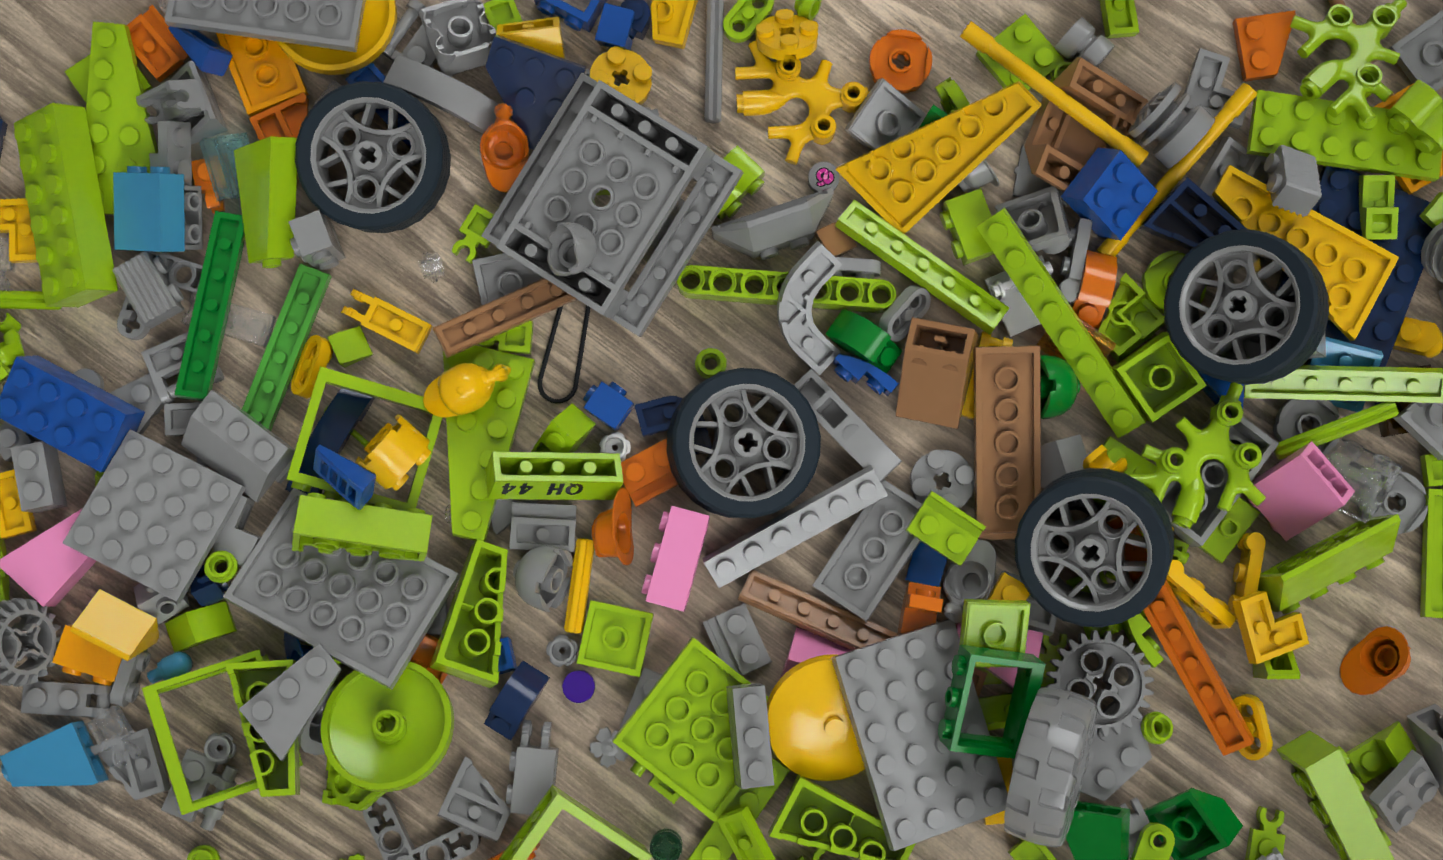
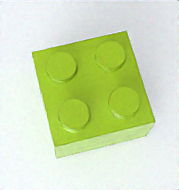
M1168 332L1160 333L1112 366L1146 417V421L1150 422L1156 421L1207 386L1197 370L1181 357L1171 342Z

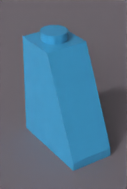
M84 721L69 723L0 756L2 774L8 782H11L12 787L94 785L109 779L99 755L95 756L91 752L90 746L94 744Z

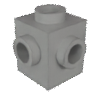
M141 583L133 587L137 607L157 618L158 625L172 616L180 614L185 608L190 606L187 592L181 603H178Z

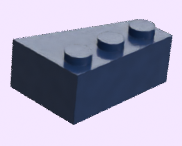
M1187 177L1139 229L1191 250L1211 236L1225 231L1247 228Z

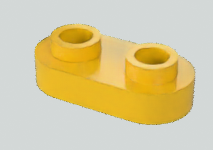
M313 335L305 343L291 381V391L293 394L305 399L311 397L320 366L326 368L333 355V349L328 339L319 335Z
M1244 694L1238 696L1233 701L1254 738L1257 737L1261 743L1259 747L1254 742L1252 745L1240 749L1239 752L1246 759L1256 761L1269 755L1273 747L1265 708L1262 701L1255 695ZM1247 705L1251 706L1253 710L1252 715L1248 713Z

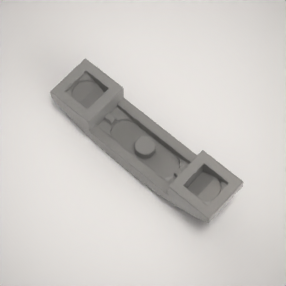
M397 55L383 83L401 88L408 94L469 123V127L482 134L495 122L494 108L498 105L497 102L455 78L409 58Z

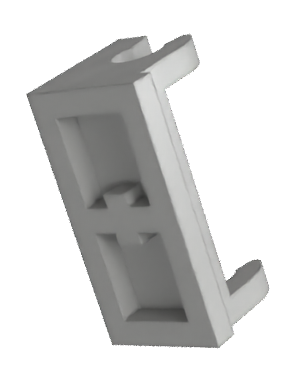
M199 79L168 80L136 97L138 106H152L156 109V117L150 116L145 118V122L149 124H158V121L183 122L207 110Z

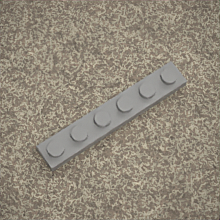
M872 465L703 557V562L718 588L888 496Z

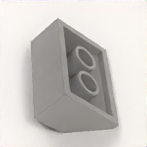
M213 390L209 392L191 415L181 442L183 447L217 473L245 487L244 493L257 503L291 461L295 451L294 448L223 394Z

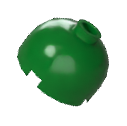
M1040 355V418L1051 419L1059 417L1070 410L1080 391V381L1067 361L1055 356Z

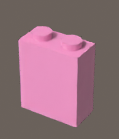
M1311 441L1256 477L1252 483L1266 499L1258 506L1250 499L1249 501L1265 516L1272 529L1279 533L1285 541H1288L1343 507L1355 490Z

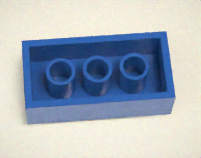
M38 355L16 357L0 395V419L99 472H105L128 431L131 429L137 432L145 414L141 409Z

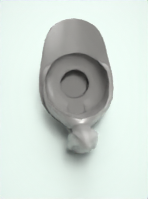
M978 539L963 564L958 566L952 562L947 570L943 588L950 603L945 604L944 614L946 618L955 622V624L962 623L964 599L987 600L993 589L996 551L989 542Z

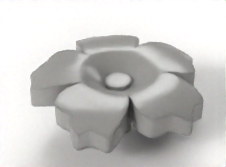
M608 727L599 729V733L596 735V739L599 742H592L590 744V752L596 758L602 755L600 765L606 768L614 765L616 758L620 761H625V758L628 757L625 751L612 742V739L619 732L618 730L613 731L611 734Z

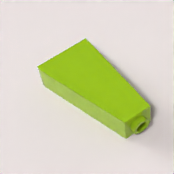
M270 136L234 150L248 262L262 263V268L281 267V261L294 258V250L290 242L294 235L289 221L294 220L296 215L297 168L295 164L297 138Z

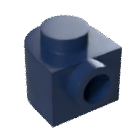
M625 0L620 7L631 9L635 12L629 37L632 40L635 37L643 40L651 24L650 8L644 0Z
M202 565L190 585L191 594L202 607H206L224 599L223 595L231 585V581L226 583L211 581L206 576L204 565Z

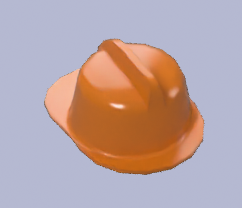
M621 487L616 493L613 508L600 513L595 518L592 525V539L595 554L598 557L619 558L623 565L628 566L632 563L634 556L632 509L630 495L627 489Z
M1388 626L1379 627L1370 632L1343 658L1340 666V676L1344 686L1352 693L1370 695L1384 688L1393 679L1404 675L1411 662V648L1404 635L1397 629Z

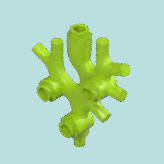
M1394 0L1392 3L1376 7L1367 22L1362 25L1352 22V10L1342 4L1332 6L1323 21L1319 22L1294 15L1290 27L1305 32L1309 36V39L1297 50L1301 58L1306 59L1326 40L1340 39L1346 42L1351 49V54L1348 58L1329 60L1315 67L1302 79L1300 85L1301 94L1310 100L1320 98L1338 80H1344L1348 83L1349 87L1327 108L1328 114L1332 117H1337L1347 106H1352L1356 109L1363 123L1373 120L1375 115L1366 98L1373 93L1383 102H1386L1393 94V91L1381 83L1382 71L1371 62L1381 60L1392 65L1397 63L1400 53L1383 47L1380 40L1388 36L1400 18V12L1407 6L1406 0Z
M1231 382L1227 394L1221 395L1218 404L1212 407L1210 411L1211 422L1206 428L1197 429L1185 416L1175 424L1188 441V447L1185 451L1179 447H1171L1162 451L1146 444L1141 456L1154 461L1157 470L1150 474H1128L1149 488L1161 503L1169 484L1172 481L1180 483L1181 491L1171 514L1173 516L1172 523L1180 527L1191 529L1192 524L1197 523L1205 500V487L1200 470L1202 464L1210 459L1223 463L1228 473L1227 483L1217 505L1218 509L1229 512L1235 496L1239 493L1245 494L1256 506L1266 499L1251 482L1249 470L1258 466L1261 462L1262 453L1260 448L1254 443L1249 442L1240 445L1233 444L1229 438L1230 426L1238 424L1243 417L1242 403L1239 401L1244 387L1241 384ZM1226 408L1231 411V418L1227 417L1225 413ZM1245 451H1247L1250 454L1249 461H1247L1244 457ZM1172 455L1177 458L1176 466L1170 461Z

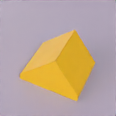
M101 589L97 591L70 629V632L126 661L131 660L153 646L159 639L157 618Z

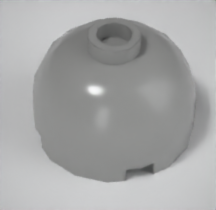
M546 545L531 549L521 560H518L513 570V576L518 595L528 605L545 612H551L549 610L550 607L556 609L560 606L570 587L571 578H566L568 567L573 568L571 553L559 547Z

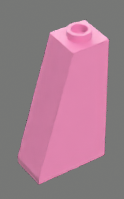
M82 509L0 559V568L43 607H55L96 563V560L63 544L64 539Z

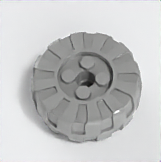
M1044 687L1038 690L1031 706L1013 764L1004 816V830L1007 833L1027 842L1043 846L1060 847L1064 843L1080 796L1083 774L1086 772L1090 753L1088 752L1093 741L1097 718V705L1094 700L1062 689Z

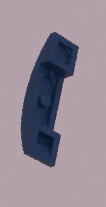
M341 388L327 407L309 438L299 473L323 479L313 470L316 448L322 445L340 455L358 421L362 422L375 398ZM288 481L285 490L292 491V481ZM311 487L310 493L321 494L323 489Z

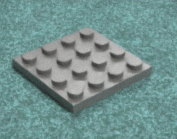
M130 429L64 539L63 544L181 603L246 488Z

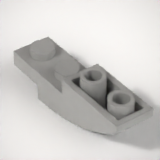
M158 121V153H149L150 167H170V174H184L185 250L203 249L201 186H192L191 122Z
M812 368L794 385L808 400L817 421L863 468L872 465L880 482L902 462Z

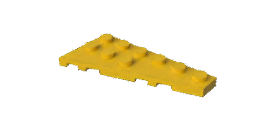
M1018 81L842 164L835 170L886 222L905 234L1034 114L1042 104Z
M1231 165L1227 166L1211 195L1245 228L1267 232L1297 247L1312 260L1321 273L1328 292V318L1350 341H1354L1397 263L1399 256L1314 210H1311L1307 216L1302 217L1301 214L1290 213V210L1285 211L1284 208L1273 207L1271 192L1267 191L1266 184Z

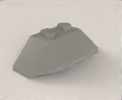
M830 187L712 226L713 239L753 259L761 257V260L773 258L779 255L778 250L791 247V250L803 248L809 245L808 240L813 239L815 231H817L832 201L833 189Z

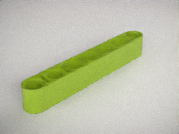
M687 265L677 279V287L681 295L690 299L777 305L779 297L777 286L784 282L789 272ZM688 275H694L699 278L700 283L696 288L688 289L683 286V279ZM832 276L822 286L826 291V295L820 299L814 298L812 308L883 313L894 302L896 290L893 284L886 280ZM727 278L732 285L726 291H718L714 287L716 279ZM750 280H757L762 284L763 289L757 294L749 293L745 288L746 283ZM845 287L853 288L857 293V298L853 301L844 300L840 294L841 289ZM879 289L884 290L888 295V302L883 304L877 303L872 297V292Z

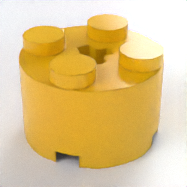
M400 414L394 417L397 421L394 426L388 422L366 445L364 450L368 454L363 460L358 456L355 464L376 474V482L386 490L390 487L395 491L399 490L408 480L409 476L406 473L414 464L420 466L431 454V451L428 449L430 440Z

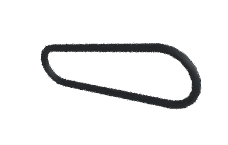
M587 305L574 385L571 393L562 399L549 397L542 387L543 376L563 306L557 309L538 376L540 395L551 403L561 404L567 402L577 391L590 315V307Z

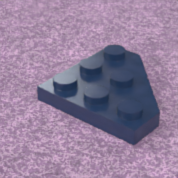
M499 35L494 36L485 66L503 102L512 107L513 116L511 117L514 123L524 131L527 136L528 147L532 150L539 143L580 74H585L587 68L586 66Z

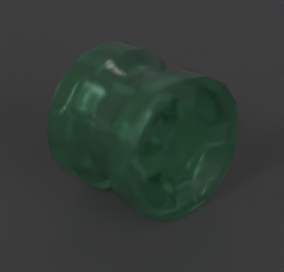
M664 828L658 830L650 842V853L653 859L677 860L682 853L683 842L681 836L672 829Z

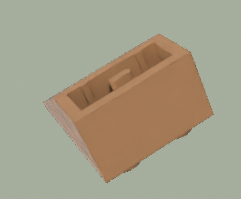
M912 317L904 351L896 417L954 429L959 428L973 366V347H977L979 339L975 329Z

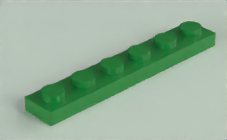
M215 211L174 393L179 398L203 401L213 388L245 242L242 215Z

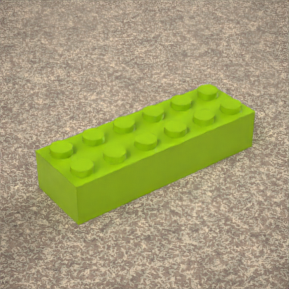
M50 103L14 123V136L18 145L20 168L25 185V197L29 207L31 230L35 241L36 259L39 264L42 292L46 307L79 308L118 291L116 277L112 271L114 265L85 107Z

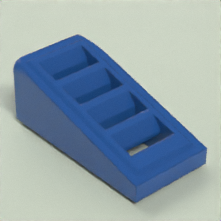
M169 26L170 32L202 72L223 76L226 73L233 56L231 52L198 30Z
M322 445L316 448L313 470L352 506L361 510L373 496L376 474Z

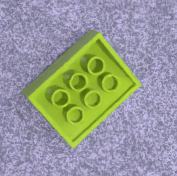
M1394 514L1361 519L1260 573L1258 591H1267L1272 612L1281 611L1284 615L1300 607L1299 601L1307 597L1313 600L1329 592L1327 586L1335 582L1341 585L1356 578L1355 572L1363 567L1369 570L1385 562L1383 557L1393 552L1401 522L1399 515Z

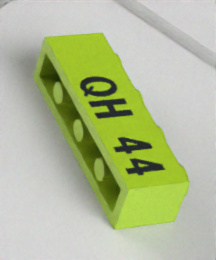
M492 452L485 470L488 499L614 500L617 491L624 482L620 453Z

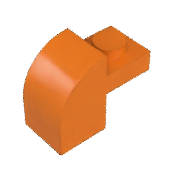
M1087 250L1079 293L1077 294L1078 297L1071 306L1085 326L1099 329L1106 307L1109 308L1117 277V257Z
M914 582L908 583L901 609L898 634H904L936 623L937 613H941L943 599H939L941 587Z

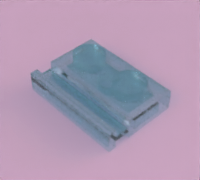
M247 132L220 135L209 139L207 137L202 138L199 143L216 200L240 198L234 150L250 144Z

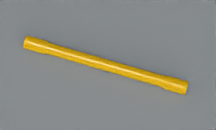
M970 21L959 37L981 53L991 57L1113 149L1121 150L1136 167H1139L1149 154L1147 150L1128 136L1122 135L996 42L990 34L974 22Z
M1246 83L1240 85L1225 102L1221 111L1215 116V122L1206 135L1157 182L1154 187L1158 192L1122 240L1106 238L1097 248L1096 252L1117 256L1129 242L1130 237L1228 125L1257 96V92Z

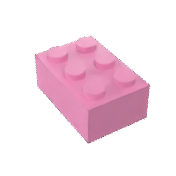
M671 506L670 512H663L659 530L664 532L661 544L655 543L650 562L656 563L653 575L646 574L642 593L647 595V602L685 612L710 521L709 515Z

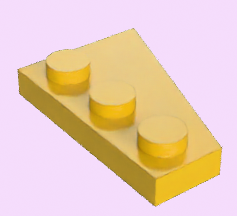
M651 0L652 37L655 44L685 49L698 0Z

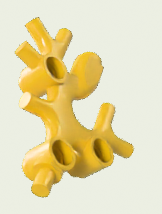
M756 40L748 45L755 59V64L748 67H735V80L768 78L773 81V87L769 90L742 91V94H736L737 113H743V116L769 114L780 109L789 100L794 98L802 99L807 103L809 113L806 120L801 124L768 127V139H788L790 141V148L785 161L793 165H797L801 151L809 141L813 140L819 145H825L832 141L836 130V122L830 116L833 110L842 108L845 112L855 113L870 92L868 87H863L858 82H848L842 89L832 87L828 83V76L833 64L827 60H821L818 70L812 78L800 77L801 62L799 59L795 60V55H785V60L773 62L758 50ZM786 65H790L794 69L785 70L783 67ZM848 93H856L858 97L851 98L848 96ZM824 124L828 127V130H820L818 126Z

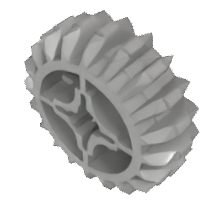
M13 598L0 602L1 685L22 687L26 684H33L38 682V677L48 675L47 667L56 665L52 663V657L57 650L56 643L60 641V637L56 636V631L61 626L52 624L56 615L46 613L48 606L43 607L33 599ZM18 616L21 617L20 622L15 623L12 628L8 626L13 619ZM24 656L28 658L21 666L14 667L17 661H21Z

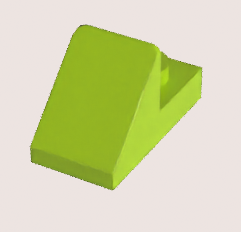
M1396 721L1347 751L1346 754L1350 759L1349 765L1360 782L1365 784L1389 768L1396 767L1412 749L1414 751L1417 749L1401 723Z

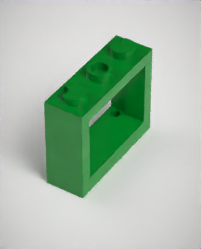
M959 645L958 654L952 660L953 677L951 687H948L945 693L946 710L944 719H941L938 725L939 740L949 751L1015 759L1031 706L1038 690L1041 688L1046 664L1034 654ZM976 662L1018 667L1003 737L961 733Z

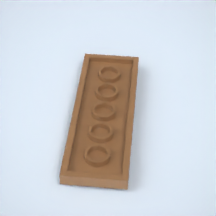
M1040 346L973 347L975 520L986 526L978 539H1015L1021 518L1030 503L1041 492Z

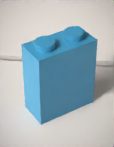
M127 166V173L113 172L114 250L184 252V174H170V167H150V173H147V167Z

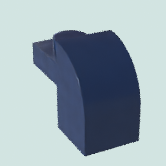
M522 661L497 696L484 724L511 741L527 713L538 700L550 677Z

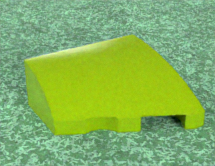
M1127 273L1121 277L1119 287L1114 298L1111 300L1107 315L1097 333L1099 340L1117 363L1127 357L1165 325L1164 316L1145 297L1146 293Z

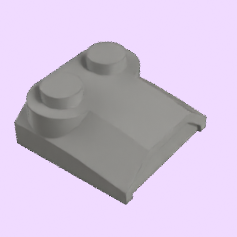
M1051 186L995 206L997 212L1004 207L1006 208L1034 252L1043 250L1048 254H1057L1065 250L1070 244L1071 235L1066 214L1056 187Z

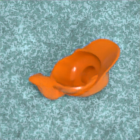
M501 103L494 108L495 122L486 129L481 137L480 151L489 183L496 190L508 193L528 160L529 147L524 131L510 119V116H513L512 107Z

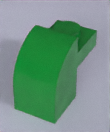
M846 309L841 310L825 334L845 352L859 357L863 361L881 369L886 374L902 353V350L890 340L891 336L866 318Z

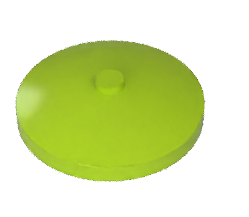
M411 661L403 671L393 690L356 670L352 671L331 693L321 720L322 746L330 764L350 783L374 792L399 791L413 786L426 778L436 769L446 755L454 731V711L446 689L430 671Z

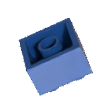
M1097 148L1061 195V198L1080 218L1091 220V229L1098 237L1122 240L1158 190L1121 150Z

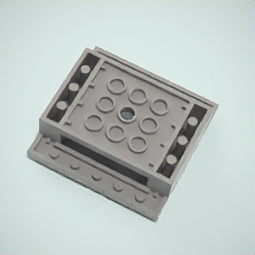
M581 73L481 236L496 245V248L593 310L614 320L637 336L642 337L744 172L716 155L707 145L601 80L597 82ZM691 179L695 180L697 183L634 285L630 291L624 289L625 285ZM600 190H608L611 195L610 202L604 207H597L595 204V195ZM560 222L578 223L586 227L596 240L597 249L594 260L585 270L575 275H554L548 264V249L552 246L548 236L556 229L557 224Z

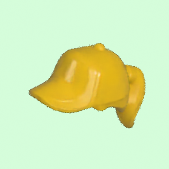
M473 363L458 364L442 373L428 385L423 398L424 406L431 414L438 417H453L474 412L482 408L489 400L496 381L505 382L508 379L511 368L497 364L492 370Z

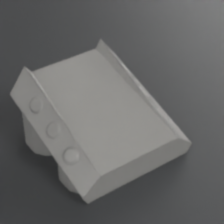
M450 0L422 8L419 11L442 73L452 77L454 74L486 65L496 30L492 25L488 24L485 17V8L480 0Z

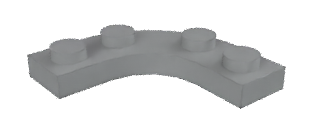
M817 241L786 276L779 292L777 318L781 333L790 348L816 373L821 375L841 351L818 330L813 322L811 310L813 300L820 288L843 264Z

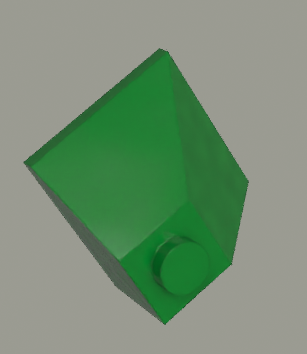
M1190 788L1144 809L1150 823H1161L1173 832L1175 844L1171 856L1174 860H1197L1228 847L1243 827L1223 798L1194 788ZM1157 835V837L1163 843L1162 835Z

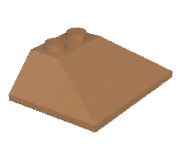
M1077 57L1052 83L1122 135L1128 136L1133 140L1134 137L1128 133L1129 129L1135 122L1138 113L1148 103V100L1085 59ZM1043 97L1042 105L1037 111L1024 148L1031 173L1064 192L1097 148H1113Z

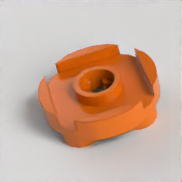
M898 29L888 32L886 36H883L880 40L878 39L873 45L869 57V69L874 83L878 79L883 78L901 94L918 90L928 78L932 68V53L929 46L927 48L922 38L917 33L909 30ZM898 55H904V60L909 62V66L898 69L892 63V59L895 60Z

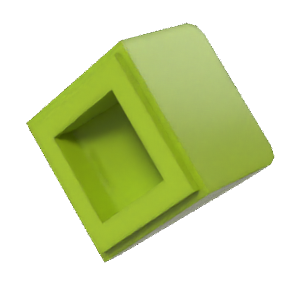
M361 326L328 336L337 360L344 368L373 355Z

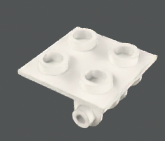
M1042 255L1039 256V259L1051 275L1054 272L1049 261L1045 262ZM1006 271L984 280L990 295L1009 307V310L1002 318L1009 337L1041 324Z

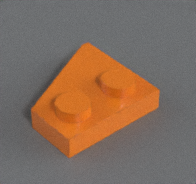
M303 92L250 117V122L258 139L262 140L270 136L297 138L301 124L308 114V97Z

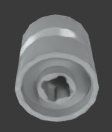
M1081 17L1061 38L1055 49L1066 59L1081 57L1098 67L1115 45L1102 34L1096 36L1094 34L1095 28Z

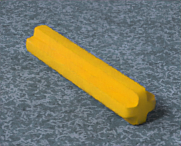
M579 538L576 541L564 630L569 633L579 634L583 632L594 555V544L591 539Z

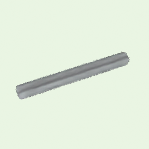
M707 0L704 120L708 123H719L721 121L724 0Z

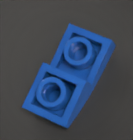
M838 354L833 361V364L837 366L834 371L845 382L848 383L852 380L857 384L865 375L868 378L866 384L878 395H881L883 392L888 397L899 384L881 369L863 360Z

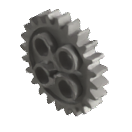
M1097 630L1091 631L1090 640H1088L1084 633H1079L1078 644L1072 639L1066 640L1069 650L1058 648L1057 651L1062 657L1061 660H1050L1057 669L1056 671L1046 672L1047 676L1054 678V683L1046 685V687L1070 691L1074 683L1081 682L1086 691L1084 696L1091 699L1097 689L1093 679L1102 677L1107 659L1112 657L1113 662L1102 679L1106 684V688L1098 689L1094 697L1097 705L1094 735L1097 728H1099L1101 735L1108 737L1110 727L1116 734H1121L1120 724L1122 723L1128 728H1133L1130 718L1133 716L1137 719H1142L1143 716L1138 711L1139 707H1150L1143 700L1144 695L1154 694L1153 691L1145 688V684L1154 681V678L1144 676V672L1150 669L1151 665H1141L1139 662L1145 654L1143 652L1132 653L1135 647L1134 642L1123 646V635H1118L1112 641L1111 631H1105L1102 639H1100ZM1090 652L1096 654L1099 659V664L1093 671L1088 670L1084 665V658ZM1120 666L1124 667L1128 672V680L1123 685H1119L1114 679V672ZM1110 696L1115 701V709L1112 713L1106 715L1102 712L1100 704L1103 698Z

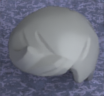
M560 222L557 224L556 229L548 236L552 246L548 249L547 260L554 275L567 276L578 274L585 270L596 256L597 244L595 237L586 227L578 223Z

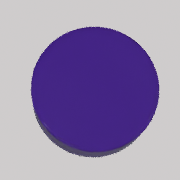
M573 671L563 681V693L568 700L574 703H583L589 700L595 692L594 678L586 671Z

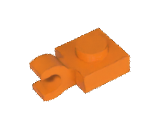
M222 155L191 161L195 186H201V193L205 194L207 208L211 209L212 213H215V211H225L221 190L230 188L225 158Z

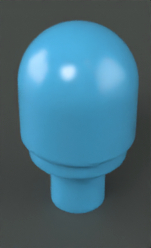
M175 652L168 655L157 663V668L147 672L148 680L154 684L162 679L165 681L189 673L193 667L192 659L184 652Z

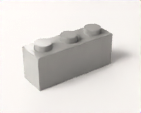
M751 683L726 686L735 785L741 789L774 786L765 685Z

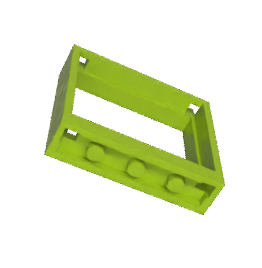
M320 366L286 479L292 481L291 488L309 493L311 487L323 489V495H326L327 498L340 501L343 497L324 479L299 473L325 384L428 414L431 413L424 406L423 396ZM433 414L431 416L426 433V438L430 440L428 449L431 451V454L424 463L416 467L407 501L402 502L373 493L372 498L365 505L373 506L375 503H385L393 506V509L406 511L408 508H416L443 417Z
M260 649L142 688L181 815L258 789L256 779L192 801L159 695L226 673L225 663L269 661L268 654L261 656ZM299 752V763H300V766H303V763H302V760H301V757H300L301 755H300V752Z
M552 784L499 860H527L562 809L630 853L631 856L628 860H650L652 855L643 844Z

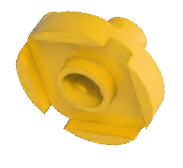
M779 9L776 11L775 16H770L756 25L757 48L763 55L769 58L785 60V55H795V60L802 59L811 55L817 48L818 23L803 16L794 15V12L790 9Z
M619 46L611 47L607 52L602 53L595 59L590 69V78L597 82L601 80L640 105L649 96L652 85V69L639 54L631 50L623 49ZM625 75L629 83L627 85L621 83L617 86L614 84L615 78L613 76Z

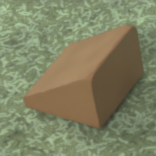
M836 222L815 231L814 236L817 241L835 257H840L857 247L855 241L850 236L835 227Z

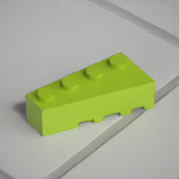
M308 493L307 496L300 495L293 530L292 551L303 552L304 546H313L318 548L319 553L332 554L333 551L342 548L346 549L352 556L365 557L371 555L372 551H379L378 555L381 558L424 561L428 550L433 515L426 514L424 510L418 508H408L406 511L393 509V506L385 503H375L373 506L365 505L361 510H358L345 498H341L338 501L327 499L326 495L320 493Z
M479 539L470 546L429 668L490 689L498 684L507 549Z
M293 659L225 663L261 797L300 795L298 737L285 759L281 761L240 712L239 708L297 662Z
M1309 730L1276 749L1282 760L1289 761L1296 769L1295 772L1291 773L1296 784L1301 786L1310 798H1313L1308 804L1317 818L1324 825L1328 824L1329 827L1325 828L1324 831L1341 860H1394L1389 846L1392 845L1387 834L1378 827L1375 821L1378 818L1377 813L1372 805L1364 800L1361 794L1364 791V787L1357 776L1353 773L1351 774L1347 766L1350 763V759L1340 746L1335 747Z
M797 775L768 831L769 837L780 840L784 839L800 845L811 846L860 860H908L915 844L896 851L890 850L880 817L800 775Z

